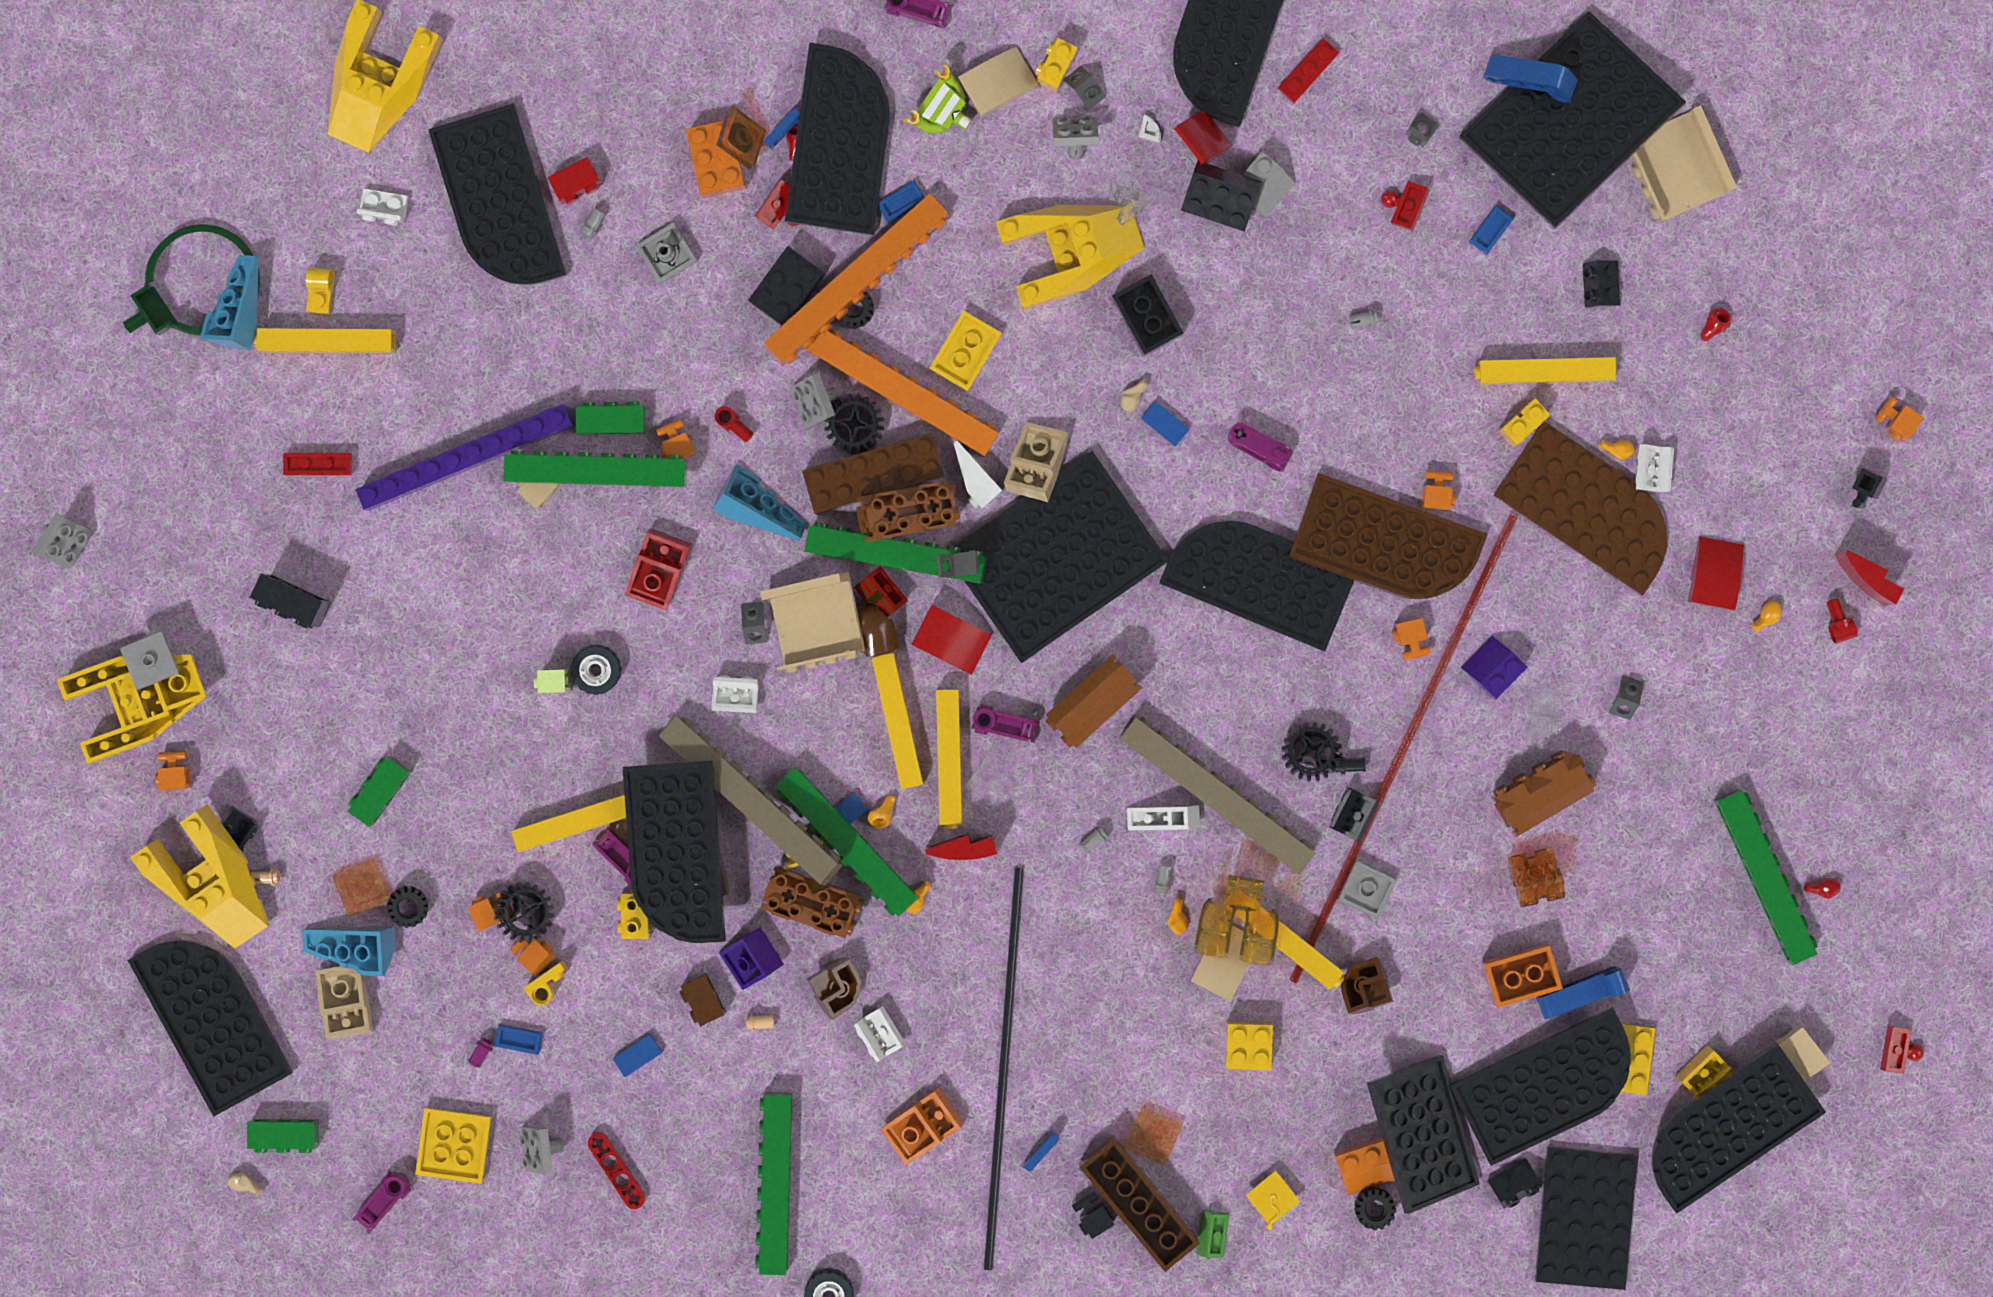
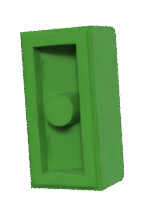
M1202 1210L1198 1235L1200 1244L1197 1246V1255L1205 1258H1223L1229 1213Z

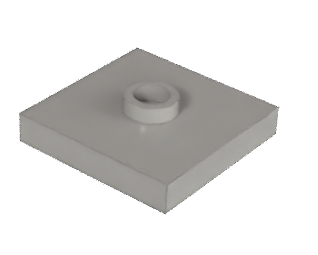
M164 631L120 648L136 690L180 673Z
M1356 859L1337 900L1379 919L1397 878Z

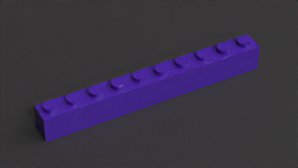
M561 404L355 490L363 510L370 511L500 458L504 454H509L511 450L522 449L573 428L575 425L567 406Z

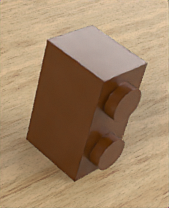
M707 973L680 986L682 989L680 995L684 1003L688 1002L692 1009L689 1011L694 1023L698 1022L700 1027L726 1014V1010Z

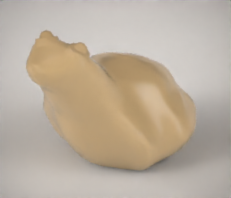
M1142 379L1135 386L1122 392L1121 407L1124 411L1132 413L1139 406L1141 394L1149 387L1146 379Z
M244 1172L235 1173L228 1177L227 1183L232 1190L238 1192L250 1191L256 1197L263 1192L254 1183L252 1178Z

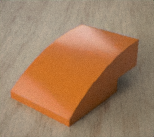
M938 1086L881 1127L880 1130L905 1165H908L960 1129L965 1122Z

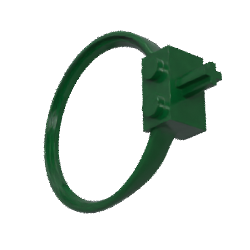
M190 225L171 233L151 254L145 270L144 287L130 295L140 312L122 322L129 333H132L148 323L154 333L159 336L170 329H177L187 334L200 336L203 327H194L177 322L154 286L151 287L150 282H154L155 267L160 255L174 240L194 232L218 234L232 241L244 255L254 256L250 248L236 234L215 225ZM258 268V294H259V289H260V273H259V268Z

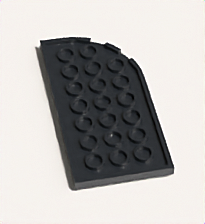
M1188 0L1174 42L1173 66L1181 90L1198 110L1204 111L1213 119L1240 128L1283 0Z
M809 42L784 222L873 236L889 128L890 111L888 97L876 72L858 58L857 55L842 48Z
M512 103L428 129L459 233L471 258L490 275L512 284L534 285L567 276L515 104Z
M1221 521L1195 530L1178 544L1171 554L1169 562L1166 564L1159 584L1325 652L1354 581L1290 558L1289 554L1293 541L1249 523Z
M713 761L622 767L632 891L638 907L641 908L648 921L655 928L674 937L676 940L689 943L725 942L726 931Z
M179 940L155 945L127 960L213 1117L294 1073L234 965L220 952L202 943Z
M1611 1007L1452 1083L1450 1087L1490 1166L1588 1121L1608 1109L1624 1088L1630 1072L1631 1052L1628 1037L1614 1008Z
M1774 1042L1680 1106L1667 1118L1660 1128L1652 1149V1172L1658 1188L1676 1214L1827 1113L1777 1042Z

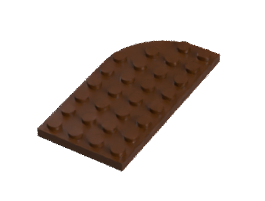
M1543 421L1493 496L1643 596L1661 569L1666 554L1667 530L1659 506L1647 491L1636 489L1635 481Z
M1318 473L1289 557L1398 597L1429 599L1453 590L1468 577L1478 562L1487 534Z

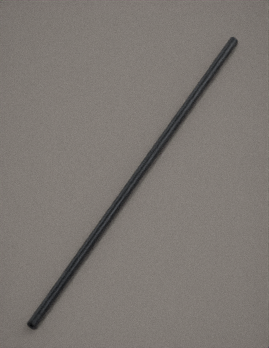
M1018 868L1014 870L984 1270L993 1269L1024 870Z

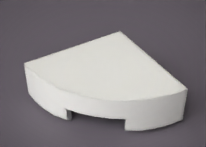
M1144 115L1139 138L1160 143L1161 132L1158 125L1151 117Z

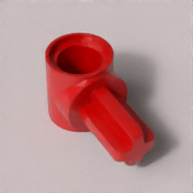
M722 406L716 410L714 415L715 421L727 432L731 430L746 443L753 437V431L739 420L740 416L730 407ZM724 411L731 413V420L727 423L720 421V415Z
M1835 598L1827 601L1826 604L1833 621L1829 623L1828 629L1833 642L1838 644L1858 637L1857 627L1852 618L1845 617L1840 600Z

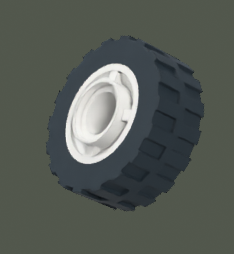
M591 645L580 650L573 658L570 668L574 684L579 687L578 689L585 691L587 694L599 695L611 690L620 679L622 671L620 659L616 656L617 654L603 645ZM592 664L601 666L602 672L599 676L591 673L590 668Z
M832 1268L821 1269L819 1272H815L811 1279L809 1278L807 1281L804 1297H824L823 1293L827 1290L833 1291L835 1293L834 1297H854V1288L852 1287L851 1280L847 1278L845 1273H841L837 1269L833 1270Z

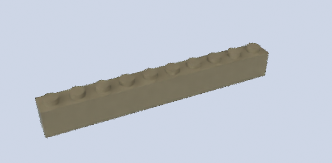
M675 716L659 737L686 762L713 761L715 788L819 884L825 886L843 866L838 861L840 857L833 850L827 851L823 848L824 842L815 834L811 837L806 832L808 828L798 819L795 822L790 817L792 813L782 804L780 807L773 802L775 797L767 790L762 792L757 787L759 783L752 776L746 777L741 773L743 768L734 760L729 762L725 758L726 752L719 746L714 748L709 743L711 739L705 733L695 731L693 729L695 724L687 717L682 719Z
M1135 717L1119 739L1296 873L1300 874L1315 855V852L1311 850L1313 845L1305 839L1299 841L1293 837L1296 832L1286 825L1283 828L1275 823L1278 819L1268 811L1265 814L1258 810L1260 805L1251 798H1248L1246 801L1239 796L1242 792L1231 784L1227 787L1223 784L1224 778L1214 770L1211 774L1204 769L1206 764L1197 757L1192 760L1186 756L1188 751L1178 743L1176 746H1173L1168 742L1170 737L1161 730L1158 733L1150 728L1152 723L1144 717L1140 719Z

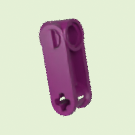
M886 0L884 9L890 15L897 17L900 15L945 29L947 26L945 23L947 15L952 10V6L939 0H903L901 5L895 6L891 3V0Z
M1243 423L1233 425L1228 434V441L1233 447L1279 472L1284 471L1294 453L1287 445L1277 442ZM1238 432L1243 433L1240 439L1236 438Z
M981 704L980 707L977 706L972 724L975 733L987 735L989 732L1035 743L1036 726L1040 724V721L993 710L994 707ZM982 713L990 716V723L986 726L978 723V716Z
M607 827L604 835L597 842L594 841L592 845L625 877L624 880L631 886L628 845L613 830Z
M395 1170L393 1172L389 1171L381 1180L383 1184L353 1217L352 1220L354 1222L358 1221L367 1229L368 1234L373 1231L400 1198L403 1200L411 1191V1184L405 1174ZM392 1181L399 1182L401 1189L395 1190L392 1187Z

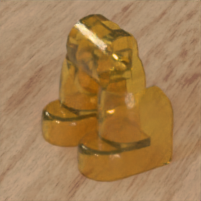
M1228 875L1224 904L1212 902V898H1208L1203 905L1194 952L1211 957L1227 958L1236 910L1246 912L1239 960L1258 965H1273L1279 920L1276 909H1272V912L1260 910L1264 880Z

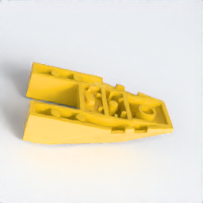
M356 0L348 17L334 64L328 135L369 153L388 133L387 131L401 119L407 109L417 101L443 39L438 34L418 26L400 68L365 53L383 12L362 0Z
M1060 204L996 221L1002 246L1046 233L1058 271L1056 274L1016 286L1023 310L1088 290L1144 249L1131 205Z
M192 654L173 655L180 673L140 690H136L123 656L57 679L64 700H74L108 688L121 724L119 729L80 742L87 764L102 761L152 741L207 697Z
M206 804L180 822L206 859L201 864L184 875L159 839L148 844L130 858L145 878L233 948H237L270 924L262 901L258 899L254 887L256 885L254 878H251L247 867V858L209 805Z

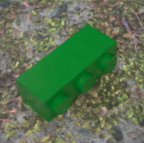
M628 401L626 406H618V402H604V406H595V402H582V406H576V434H646V407L640 405L639 401Z
M391 756L385 759L381 758L374 767L376 769L372 777L368 776L361 785L364 789L359 795L355 794L348 803L351 807L347 812L368 827L374 826L412 773L411 770Z
M251 1119L247 1122V1149H254L255 1153L268 1152V1149H276V1153H289L290 1149H299V1153H312V1150L319 1146V1119Z

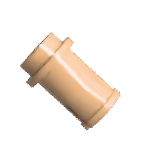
M271 868L270 871H251L250 873L256 885L271 884L275 886L281 880L280 871L275 870V868Z
M751 1014V1016L746 1017L747 1030L754 1032V1029H774L773 1014L753 1016Z

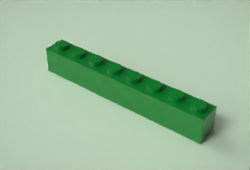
M511 450L510 454H504L503 481L510 483L687 488V460L682 459V455H668V459H661L659 454H646V458H637V454L623 453V457H614V453H601L600 457H592L591 452H578V456H569V452L556 451L555 455H547V451H533V455H524L522 450Z
M816 522L815 526L809 525L804 552L935 576H939L937 555L962 553L959 547L947 545V550L938 548L939 544L925 542V546L916 544L917 540L903 538V542L894 540L895 537L865 542L864 538L868 537L866 533H861V531H859V534L851 533V528L838 526L837 530L829 529V524ZM977 551L979 574L946 578L983 584L987 557L982 556L983 552ZM944 560L943 567L946 572L949 569L947 560Z
M794 767L775 785L779 789L777 794L785 802L789 800L794 805L792 810L800 818L804 816L809 821L807 826L815 834L819 832L825 838L823 840L824 844L829 849H835L840 854L839 860L846 867L850 865L855 870L853 875L861 883L865 881L871 887L868 891L877 900L881 898L886 903L884 908L892 916L896 914L900 917L920 898L798 767Z
M1737 789L1715 799L1714 803L1787 962L1795 965L1817 955L1818 953L1815 949L1818 947L1817 942L1812 935L1809 936L1806 929L1808 927L1807 920L1797 910L1799 903L1795 895H1791L1787 888L1790 886L1785 874L1781 875L1778 868L1780 866L1779 859L1775 853L1772 854L1769 846L1771 842L1767 834L1762 833L1759 827L1762 823L1756 812L1753 813L1750 807L1752 801L1749 794Z
M766 1092L764 1098H760V1111H764V1118L759 1122V1134H763V1142H759L758 1155L762 1156V1165H758V1178H762V1187L757 1189V1201H761V1210L757 1209L756 1222L760 1223V1232H756V1245L760 1246V1254H756L755 1268H759V1275H786L788 1271L793 1093Z

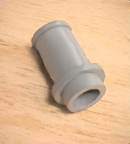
M593 208L585 224L580 226L582 228L580 232L592 239L593 235H597L596 230L606 215Z
M1368 309V312L1349 315L1352 322V330L1367 325H1372L1373 327L1375 326L1374 324L1379 323L1376 310L1371 311V309Z
M1102 827L1095 828V832L1080 842V845L1083 846L1082 848L1087 854H1090L1102 842H1107L1106 839L1109 836Z
M1159 865L1156 885H1153L1155 887L1154 892L1167 894L1168 890L1171 889L1169 888L1173 868Z

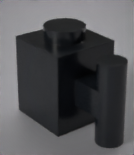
M1862 468L1852 489L1859 492L1856 499L1852 501V506L1863 509L1866 507V501L1869 497L1878 499L1888 479L1869 469Z
M1095 1191L1072 1204L1075 1212L1083 1208L1086 1213L1080 1216L1081 1223L1078 1225L1084 1235L1089 1234L1091 1239L1115 1225L1103 1202L1095 1207L1093 1206L1092 1202L1099 1199Z

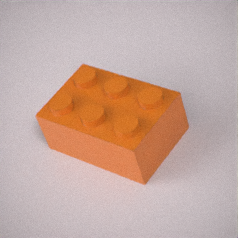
M730 119L686 129L699 192L702 198L746 189L739 154L733 151L727 142V129L732 124Z
M1546 943L1481 962L1493 1004L1497 1008L1563 989L1551 947Z

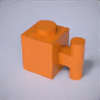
M1890 397L1875 417V420L1882 424L1887 417L1890 419V422L1885 427L1889 431L1888 435L1898 442L1900 440L1907 441L1924 420V417L1907 405L1900 406L1896 411L1893 408L1898 401Z
M681 418L656 429L659 437L666 434L669 436V440L661 443L663 448L660 449L663 459H668V455H682V459H686L697 454L688 433L685 432L678 435L676 431L684 427Z
M1426 470L1425 479H1432L1434 481L1433 486H1423L1421 508L1451 510V506H1455L1456 493H1452L1453 487H1443V482L1452 481L1453 472Z
M1423 618L1394 624L1395 629H1392L1394 642H1398L1399 646L1409 644L1410 651L1402 652L1404 661L1430 655L1429 646L1422 648L1419 646V641L1428 640Z
M187 751L158 753L159 761H168V767L158 768V773L155 774L156 786H159V791L192 788L190 766H179V760L187 759Z
M501 892L496 894L497 898H502ZM484 895L472 900L473 905L467 907L478 932L501 922L500 920H494V916L498 915L499 912H495L493 909L500 905L495 904L492 897L485 899ZM509 903L508 914L510 917L514 911Z
M526 939L522 943H519L517 940L510 948V951L515 955L522 949L523 952L517 957V960L531 974L538 976L557 957L552 951L554 947L546 940L534 939L531 943H528Z

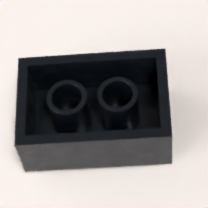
M1197 160L1181 211L1245 232L1262 181L1208 163L1201 164Z
M787 246L748 301L782 326L803 307L825 277V273Z
M1152 274L1112 295L1111 299L1143 357L1183 336L1184 332Z
M260 573L249 597L255 600L254 604L266 610L267 608L270 610L274 609L276 610L274 614L285 619L294 618L296 619L295 624L306 629H312L313 626L320 627L332 603L279 577Z

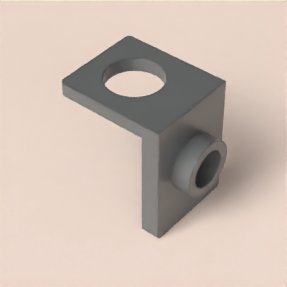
M1079 66L1064 79L1065 83L1075 90L1088 110H1091L1106 97L1094 77L1082 66ZM1083 74L1079 80L1073 82L1077 75Z
M1421 113L1406 132V135L1412 144L1424 147L1439 128V125L1424 113ZM1421 122H1427L1430 125V132L1426 135L1417 130V126Z
M977 551L937 555L939 577H958L980 573ZM944 560H947L949 565L947 572L943 567Z
M763 602L742 604V630L745 644L768 642ZM752 632H759L761 633V636L758 638H752L749 636V634Z
M1623 675L1617 699L1609 713L1631 720L1640 705L1644 682ZM1627 706L1630 711L1621 712L1617 707Z

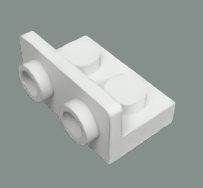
M363 188L360 209H357L356 213L362 216L364 221L375 222L376 219L384 220V224L397 226L398 222L405 223L409 197Z

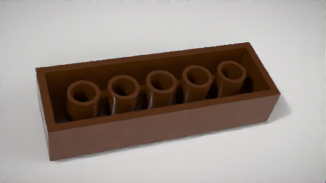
M932 433L802 470L813 511L816 515L859 503L857 502L858 497L910 488L945 478Z
M1114 1135L1079 1162V1168L1164 1272L1200 1244L1197 1236Z

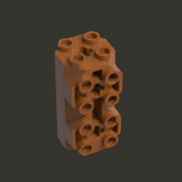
M948 481L858 497L857 502H861V506L857 507V517L861 533H866L868 536L864 538L865 542L956 525V520H960V510L958 506H955L954 484L949 485Z
M1113 654L1046 714L1048 717L1046 723L1054 731L1057 729L1061 731L1063 735L1060 738L1069 748L1071 746L1077 748L1143 688L1140 684L1137 687L1134 685L1137 680L1120 661L1113 662L1116 658Z
M1560 750L1550 756L1551 761L1547 763L1542 761L1531 767L1533 772L1530 775L1521 773L1512 778V784L1508 786L1503 784L1492 790L1494 795L1491 799L1494 802H1498L1494 805L1506 826L1513 828L1511 832L1513 836L1518 837L1594 792L1593 787L1597 784L1592 775L1584 771L1585 763L1579 754L1576 755L1575 753L1572 754V752Z
M779 865L775 866L773 871L777 873L770 877L762 900L766 903L763 902L760 909L769 911L771 914L781 918L791 919L814 927L815 930L829 935L834 934L842 938H846L847 935L851 936L856 921L853 920L854 914L858 915L864 902V900L860 899L861 894L830 883L824 886L819 884L813 877L790 869L785 870L784 867Z

